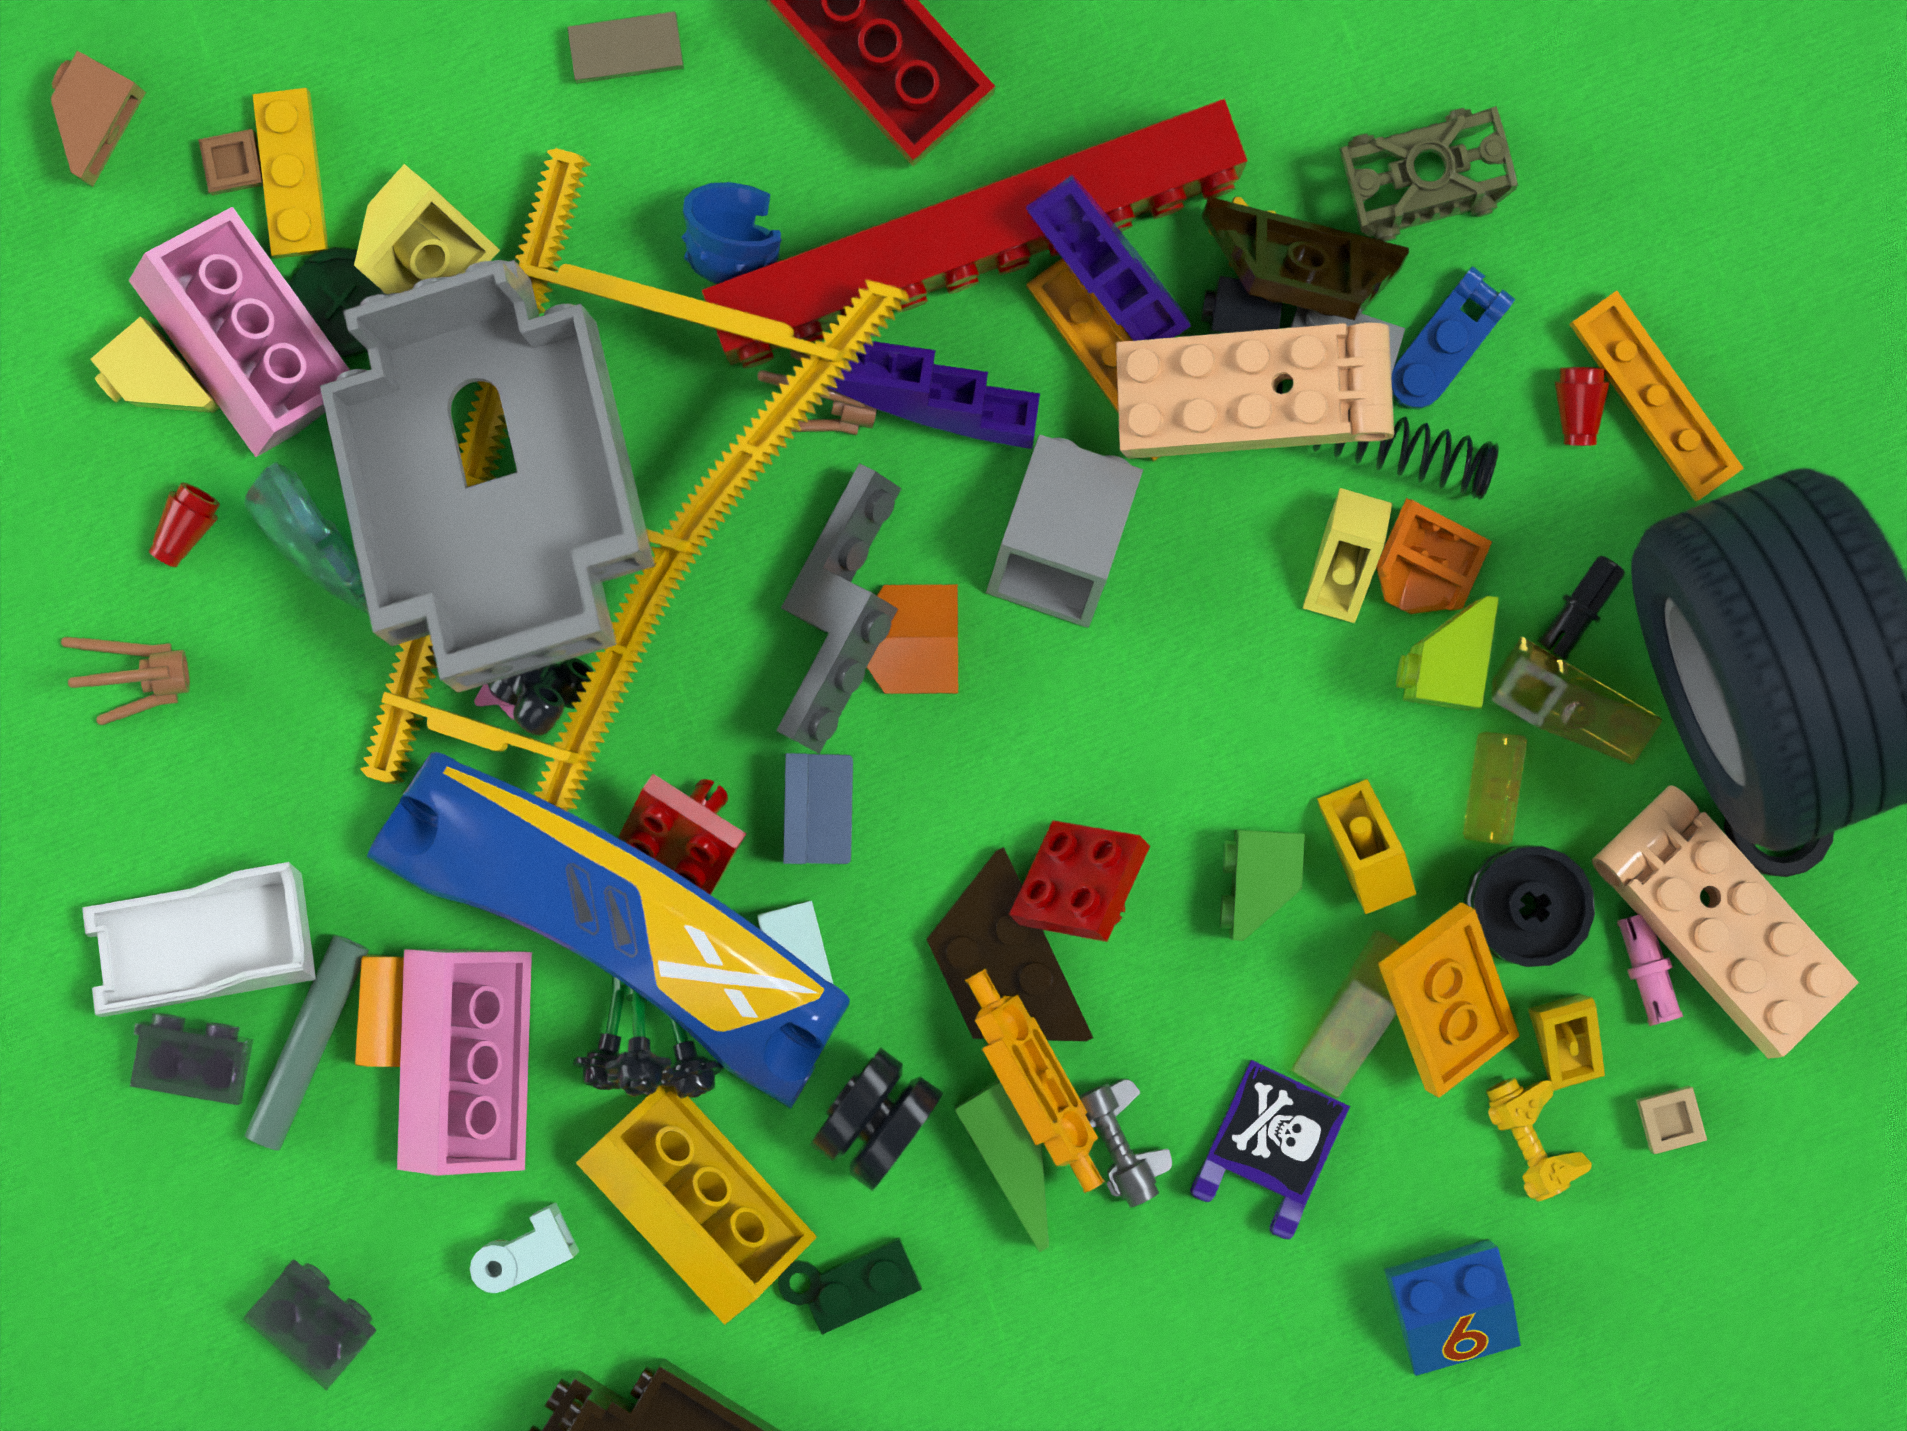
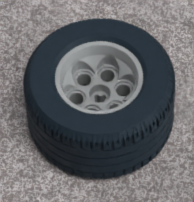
M1810 468L1793 469L1712 500L1709 503H1704L1662 519L1649 527L1638 543L1631 562L1632 587L1642 634L1661 692L1682 742L1706 789L1734 830L1749 843L1774 851L1788 850L1907 804V576L1880 526L1859 497L1844 482L1834 476Z

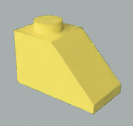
M139 317L90 359L101 371L94 377L96 382L116 403L123 398L137 407L212 413L220 408L200 379L151 322L142 317Z
M1339 488L1325 527L1303 609L1351 623L1356 622L1385 545L1392 508L1391 502Z

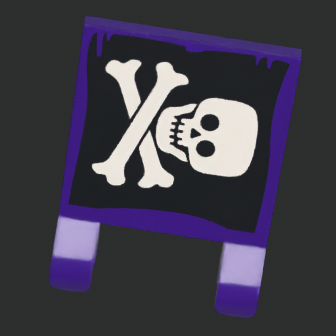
M1250 1060L1208 1154L1193 1181L1190 1194L1205 1202L1212 1201L1227 1169L1284 1196L1269 1225V1231L1282 1239H1291L1295 1234L1306 1203L1350 1106Z

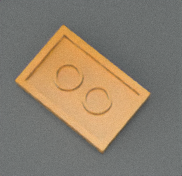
M1460 902L1378 964L1423 1086L1427 1092L1440 1098L1520 1036L1474 908Z

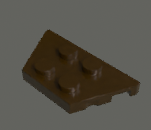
M1208 197L1202 212L1203 221L1248 294L1263 297L1275 303L1283 302L1314 310L1326 316H1338L1355 321L1399 273L1409 254L1408 247L1213 197Z
M1002 847L995 851L926 940L973 1039H985L975 1022L977 1014L982 1008L965 980L986 969L1000 997L1018 994L1031 1018H1035L1047 1040L1088 1041L1093 1036L1044 931L1021 926L1009 915L1022 885L1005 848Z

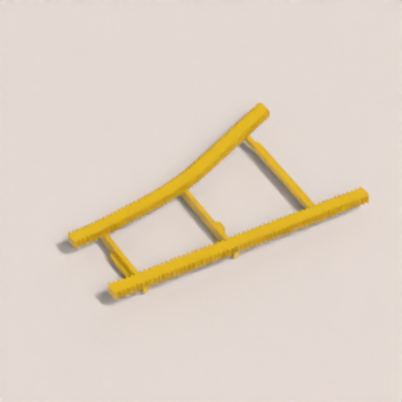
M556 148L547 151L553 159L544 161V163L550 169L541 172L546 180L537 183L543 191L534 193L540 199L538 202L531 203L537 212L528 214L534 222L525 224L530 230V233L522 234L527 243L518 246L524 254L515 256L520 261L519 266L531 279L539 314L546 311L541 304L550 301L544 293L553 291L547 285V283H552L810 355L811 358L801 357L803 368L793 367L796 377L786 375L789 385L780 383L779 386L782 393L772 392L775 402L765 400L767 411L758 409L760 419L750 418L753 428L743 426L746 436L737 434L736 437L739 444L729 443L732 453L722 451L724 462L715 460L717 470L707 469L711 478L701 477L703 487L694 485L697 495L687 494L691 503H681L685 512L675 511L678 521L669 520L672 530L663 529L664 534L646 529L649 542L661 546L660 548L651 547L655 554L653 557L655 566L642 570L644 575L635 574L634 576L639 584H629L634 593H624L628 603H619L624 612H615L614 614L619 622H611L617 645L604 648L605 652H596L600 662H591L596 671L586 672L591 682L581 683L586 692H577L581 702H572L577 712L567 713L572 722H563L567 732H558L563 742H554V745L422 703L421 700L429 699L424 690L432 688L427 679L436 677L430 671V669L437 668V664L433 660L435 654L431 636L427 635L399 644L404 651L395 653V655L401 661L392 663L397 672L389 674L394 683L385 685L391 693L384 692L381 702L385 704L379 705L385 714L376 716L382 724L373 726L378 735L370 736L375 745L367 747L372 756L363 758L369 766L360 768L367 777L390 784L404 782L398 774L407 772L402 763L410 761L405 752L414 750L408 742L417 740L411 732L420 730L414 721L423 720L422 715L428 717V728L441 734L493 751L502 752L506 750L508 744L553 758L554 761L545 762L550 771L541 772L546 781L537 782L543 791L534 792L536 797L569 812V809H577L572 800L581 799L576 790L585 789L579 781H588L583 771H592L587 762H596L591 753H600L595 744L605 743L600 733L610 732L605 723H614L610 713H619L614 703L624 702L619 693H628L624 683H633L628 673L638 672L633 663H642L643 661L638 656V653H647L642 644L652 643L647 634H656L651 625H660L656 615L665 616L661 606L670 607L666 598H675L671 589L680 590L676 580L685 581L681 572H691L687 562L696 564L692 554L702 555L698 545L707 547L704 537L713 539L710 529L719 531L716 520L725 523L722 512L731 515L728 505L738 506L735 496L744 499L741 489L751 490L748 480L758 482L755 472L765 474L763 463L772 465L770 455L780 456L777 446L787 447L784 438L794 439L791 429L801 431L798 421L808 423L805 413L815 414L813 403L823 405L820 395L830 397L827 387L837 388L834 378L844 380L841 370L851 371L849 361L859 362L856 352L866 354L863 344L873 346L870 336L880 337L877 327L888 328L885 318L894 320L895 317L892 310L902 311L899 301L908 303L910 301L907 292L899 288L866 280L869 290L859 289L861 299L851 298L854 308L844 306L847 316L837 314L839 325L830 323L832 334L822 332L825 342L816 340L815 343L793 338L792 327L785 323L570 264H563L558 269L553 262L560 261L562 258L556 252L565 250L560 241L568 239L563 230L572 228L566 220L575 218L569 210L578 208L572 200L581 197L576 191L577 188L584 187L579 178L587 176L582 168L591 164L579 154ZM482 381L477 383L483 390L474 392L480 400L471 402L477 410L468 412L473 421L465 423L470 432L461 434L467 442L458 444L464 451L460 455L468 487L496 479L490 473L492 470L499 469L493 460L502 459L497 453V450L505 448L500 439L508 438V435L503 431V429L507 428L499 392L494 385Z

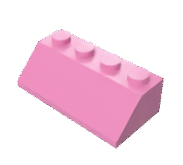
M233 207L146 252L129 279L133 288L255 457L298 434L325 413L320 386L337 381V377L340 374L350 370Z
M404 949L397 1170L437 1176L525 1170L532 952Z

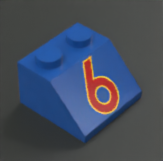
M1489 1239L1384 1269L1415 1376L1521 1346L1514 1302L1498 1246Z

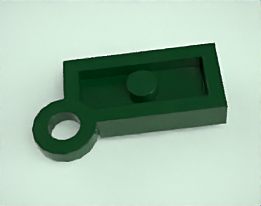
M900 1237L821 1273L816 1266L808 1261H794L779 1276L778 1281L779 1291L785 1300L796 1305H809L822 1335L922 1290L920 1281ZM799 1272L806 1274L811 1282L809 1289L802 1293L795 1292L789 1283L791 1276Z

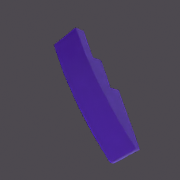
M1073 175L1026 206L1028 213L1090 294L1092 292L1095 294L1117 325L1121 324L1133 341L1174 338L1191 327L1188 317L1158 277Z
M872 341L873 346L863 344L866 354L856 352L859 362L849 361L851 371L841 370L844 380L834 378L837 388L827 387L867 406L921 425L974 439L1028 449L1033 448L1040 393L986 386L988 372L934 364L936 350Z

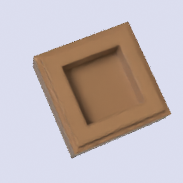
M253 129L199 139L208 191L212 196L263 186L256 133Z

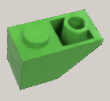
M1235 830L1234 841L1225 840L1223 873H1232L1231 895H1222L1220 928H1229V939L1244 941L1302 889L1305 834Z

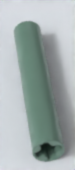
M333 935L316 973V980H313L244 1135L249 1140L273 1150L279 1151L361 969L362 956L367 955L369 951L365 946L342 936Z

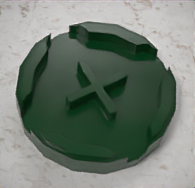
M334 247L314 253L303 262L305 264L293 275L289 286L340 357H351L368 350L348 331L344 311L361 306V302L368 297L386 293L354 266L357 254L356 249Z

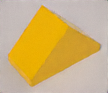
M1578 994L1528 1009L1548 1080L1553 1084V1091L1605 1076L1597 1008L1592 997Z

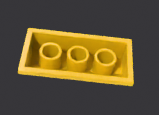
M659 1086L655 1093L648 1095L576 1162L724 1325L754 1302L817 1238L813 1231L688 1096L683 1099L679 1098L674 1087Z

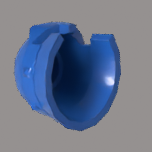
M721 182L697 187L684 198L683 213L687 231L681 237L686 243L687 250L684 259L690 263L695 273L708 281L719 284L778 261L780 243L782 241L781 232L779 230L770 231L763 226L754 224L756 215H768L769 193L749 185Z

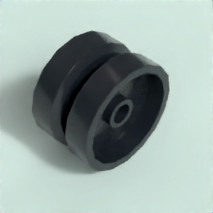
M1543 846L1506 847L1486 857L1471 874L1464 895V904L1474 908L1491 955L1525 967L1551 966L1573 955L1588 937L1595 916L1593 889L1583 869L1566 854ZM1523 895L1532 896L1535 900L1536 907L1530 915H1521L1519 909L1526 906L1520 900Z
M882 1047L878 1049L860 1074L857 1072L853 1074L827 1110L826 1114L829 1117L810 1143L811 1147L829 1160L834 1161L842 1158L857 1137L864 1142L850 1163V1175L871 1191L888 1173L943 1095L942 1091L920 1076L911 1079L896 1099L890 1097L889 1093L902 1076L903 1063Z

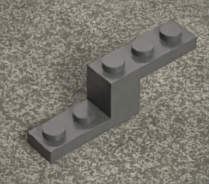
M860 463L781 607L802 621L828 634L776 730L819 754L826 741L835 733L842 711L852 693L861 685L865 669L879 643L887 637L891 628V621L898 610L875 594L851 582L857 570L865 563L869 548L883 522L891 515L895 500L901 491V488L890 480Z

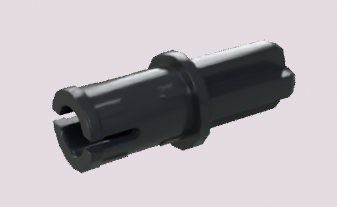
M1599 556L1570 596L1565 594L1562 597L1566 603L1537 642L1551 650L1562 633H1565L1553 652L1558 657L1567 661L1568 655L1592 621L1596 623L1600 621L1601 618L1597 614L1623 579L1625 571L1611 559Z

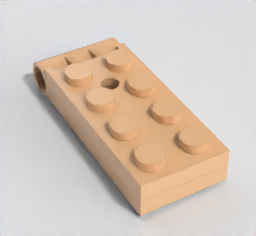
M1346 323L1116 342L1120 451L1128 459L1358 441L1373 442L1394 437L1389 326L1386 324L1360 323L1347 327ZM1286 379L1293 380V387L1288 393L1278 394L1276 392L1277 386L1281 381Z
M1668 786L1592 859V864L1599 875L1620 894L1638 915L1640 914L1657 937L1768 1059L1784 1057L1859 983L1706 812L1700 813L1690 797L1675 786ZM1702 889L1710 897L1708 907L1704 906L1700 900Z

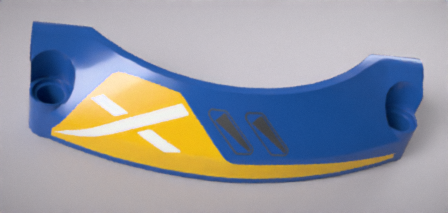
M431 752L401 796L395 810L376 836L367 855V858L428 894L461 902L511 920L592 962L638 992L667 1014L695 1038L731 1074L790 1109L814 1071L816 1060L850 1004V999L840 988L826 981L745 918L660 862L602 829L539 797L463 765L439 752Z

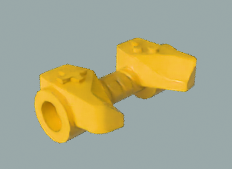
M1512 1077L1486 1090L1490 1099L1488 1102L1490 1105L1488 1114L1492 1123L1497 1125L1501 1131L1511 1129L1527 1161L1529 1169L1523 1174L1522 1178L1525 1182L1524 1189L1530 1198L1536 1199V1201L1551 1198L1571 1186V1181L1590 1171L1592 1163L1582 1152L1548 1157L1532 1124L1536 1122L1542 1108L1553 1096V1084L1551 1081L1545 1080L1533 1083L1523 1089L1522 1086H1519L1516 1078Z

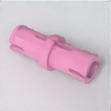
M1640 914L1618 920L1617 925L1620 926L1632 968L1627 969L1630 980L1636 979L1648 1017V1025L1653 1026L1661 1022L1664 1023L1683 1017L1668 973V969L1673 968L1670 957H1663L1657 935Z

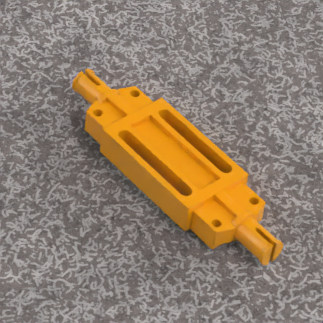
M986 969L969 977L965 981L970 986L982 1008L975 1019L988 1043L982 1050L1035 1145L1044 1143L1056 1166L1070 1165L1084 1193L1100 1186L1105 1181L1088 1154L1098 1137L1085 1115L1088 1113L1037 1021L1034 1017H1030L1018 994L1000 997Z

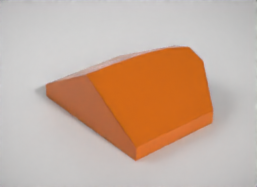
M1406 498L1376 566L1385 602L1409 614L1445 609H1463L1492 541Z
M958 584L884 585L877 596L898 610L891 621V628L887 637L879 643L867 665V669L885 694H958Z

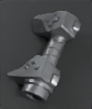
M1121 1079L1111 1085L1106 1083L1080 1095L1079 1098L1088 1112L1085 1114L1092 1127L1097 1128L1114 1162L1107 1170L1110 1178L1107 1186L1112 1195L1121 1196L1122 1199H1126L1131 1208L1159 1194L1155 1185L1157 1182L1155 1177L1167 1172L1171 1168L1172 1158L1168 1149L1136 1154L1130 1149V1145L1121 1130L1116 1116L1140 1094V1090L1131 1080Z

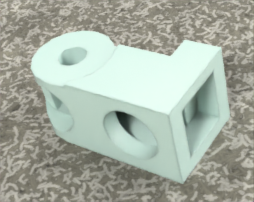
M556 1202L529 1217L535 1228L534 1230L511 1241L501 1239L491 1241L475 1253L471 1260L470 1274L478 1288L490 1293L505 1291L572 1259L579 1252Z

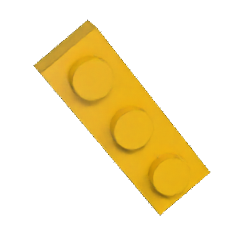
M307 88L252 94L271 256L278 259L311 255L327 250L329 248L310 91Z

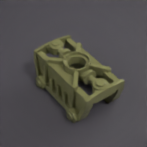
M1497 106L1472 114L1471 109H1456L1445 117L1446 122L1435 123L1424 128L1413 129L1386 138H1375L1374 135L1368 136V134L1358 135L1348 142L1349 147L1339 148L1361 231L1369 237L1373 236L1374 239L1389 242L1396 239L1395 236L1401 234L1400 230L1466 212H1471L1472 216L1477 215L1478 217L1492 214L1493 210L1497 209L1496 203H1500L1515 191L1518 186ZM1493 125L1494 133L1485 137L1479 144V147L1467 150L1464 144L1449 147L1453 140L1475 135ZM1423 152L1436 153L1444 162L1445 170L1443 176L1436 181L1428 182L1422 180L1414 170L1415 158ZM1391 156L1399 159V161L1388 163L1389 171L1379 174L1371 169H1354L1353 167ZM1481 159L1489 165L1503 164L1506 175L1475 182L1459 173L1470 170V162ZM1392 183L1395 190L1410 186L1399 203L1365 212L1363 201L1374 196L1380 186Z

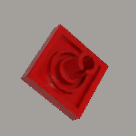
M652 774L642 788L618 839L645 853L712 895L746 836L745 832L717 815L719 810L727 803L728 795L723 787L719 785L708 801L705 800L714 781L701 779L695 785L691 795L687 796L655 774Z
M1052 820L1009 915L1021 926L1107 942L1114 926L1122 919L1120 913H1125V901L1150 845L1141 835Z

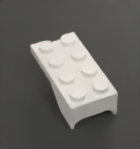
M289 862L235 871L192 889L82 908L85 934L89 937H98L103 985L92 988L95 1015L98 1017L316 980L302 873Z

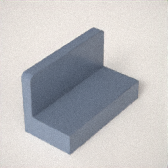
M786 753L783 864H848L851 861L853 758L850 755Z

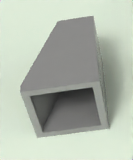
M1039 434L1004 534L986 593L1089 628L1107 581L1143 469L1130 465L1126 460L1118 456H1102L1079 448L1068 439L1049 438Z

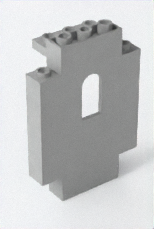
M504 260L478 262L470 265L465 270V273L452 277L424 279L417 282L411 290L402 293L374 295L364 299L361 302V306L345 310L344 314L348 331L368 350L372 370L355 369L346 371L337 377V381L321 385L320 389L373 632L391 646L430 635L440 680L458 693L617 645L602 582L654 567L655 565L597 322L582 304H559L547 309L544 315L539 317L531 279L515 260L509 262ZM482 381L494 385L499 392L517 472L468 487L452 420L451 405L455 395L462 387L472 382Z

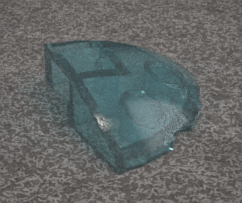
M277 462L268 466L252 484L244 500L245 508L255 523L282 555L316 585L349 606L369 615L359 564L335 524L323 517L295 471Z

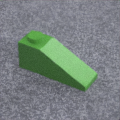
M998 1079L956 1104L955 1111L1038 1251L1041 1252L1049 1247L1041 1144L1035 1145Z

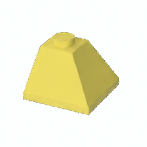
M403 164L367 205L354 266L384 293H402L413 289L417 282L424 279L452 277L465 273V270L472 264L491 261L500 249L432 186Z

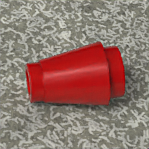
M1561 367L1560 381H1554L1562 433L1564 434V445H1597V434H1599L1610 383L1604 381V368Z
M182 482L176 492H169L149 553L169 566L178 567L181 560L186 557L218 520L215 512L220 503L200 488Z

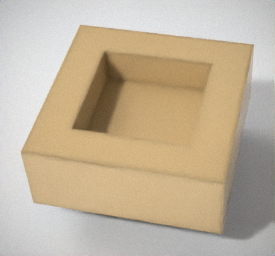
M1685 1086L1636 1099L1650 1153L1658 1154L1707 1141L1693 1087Z

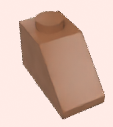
M77 51L72 61L66 60L58 68L52 81V88L55 91L50 99L71 173L85 183L94 186L146 92L135 82Z

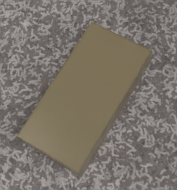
M675 11L568 26L574 77L577 84L684 69Z

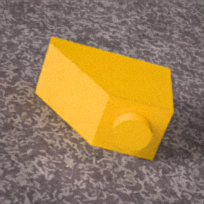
M1368 779L1317 798L1346 876L1365 914L1416 895L1405 851Z

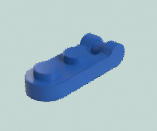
M1472 266L1394 365L1392 372V397L1396 402L1407 409L1419 410L1430 406L1436 401L1510 308L1515 298L1503 289L1498 293L1483 281L1485 275ZM1468 298L1485 309L1477 322L1460 310Z

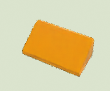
M362 956L356 1066L400 1067L404 957Z

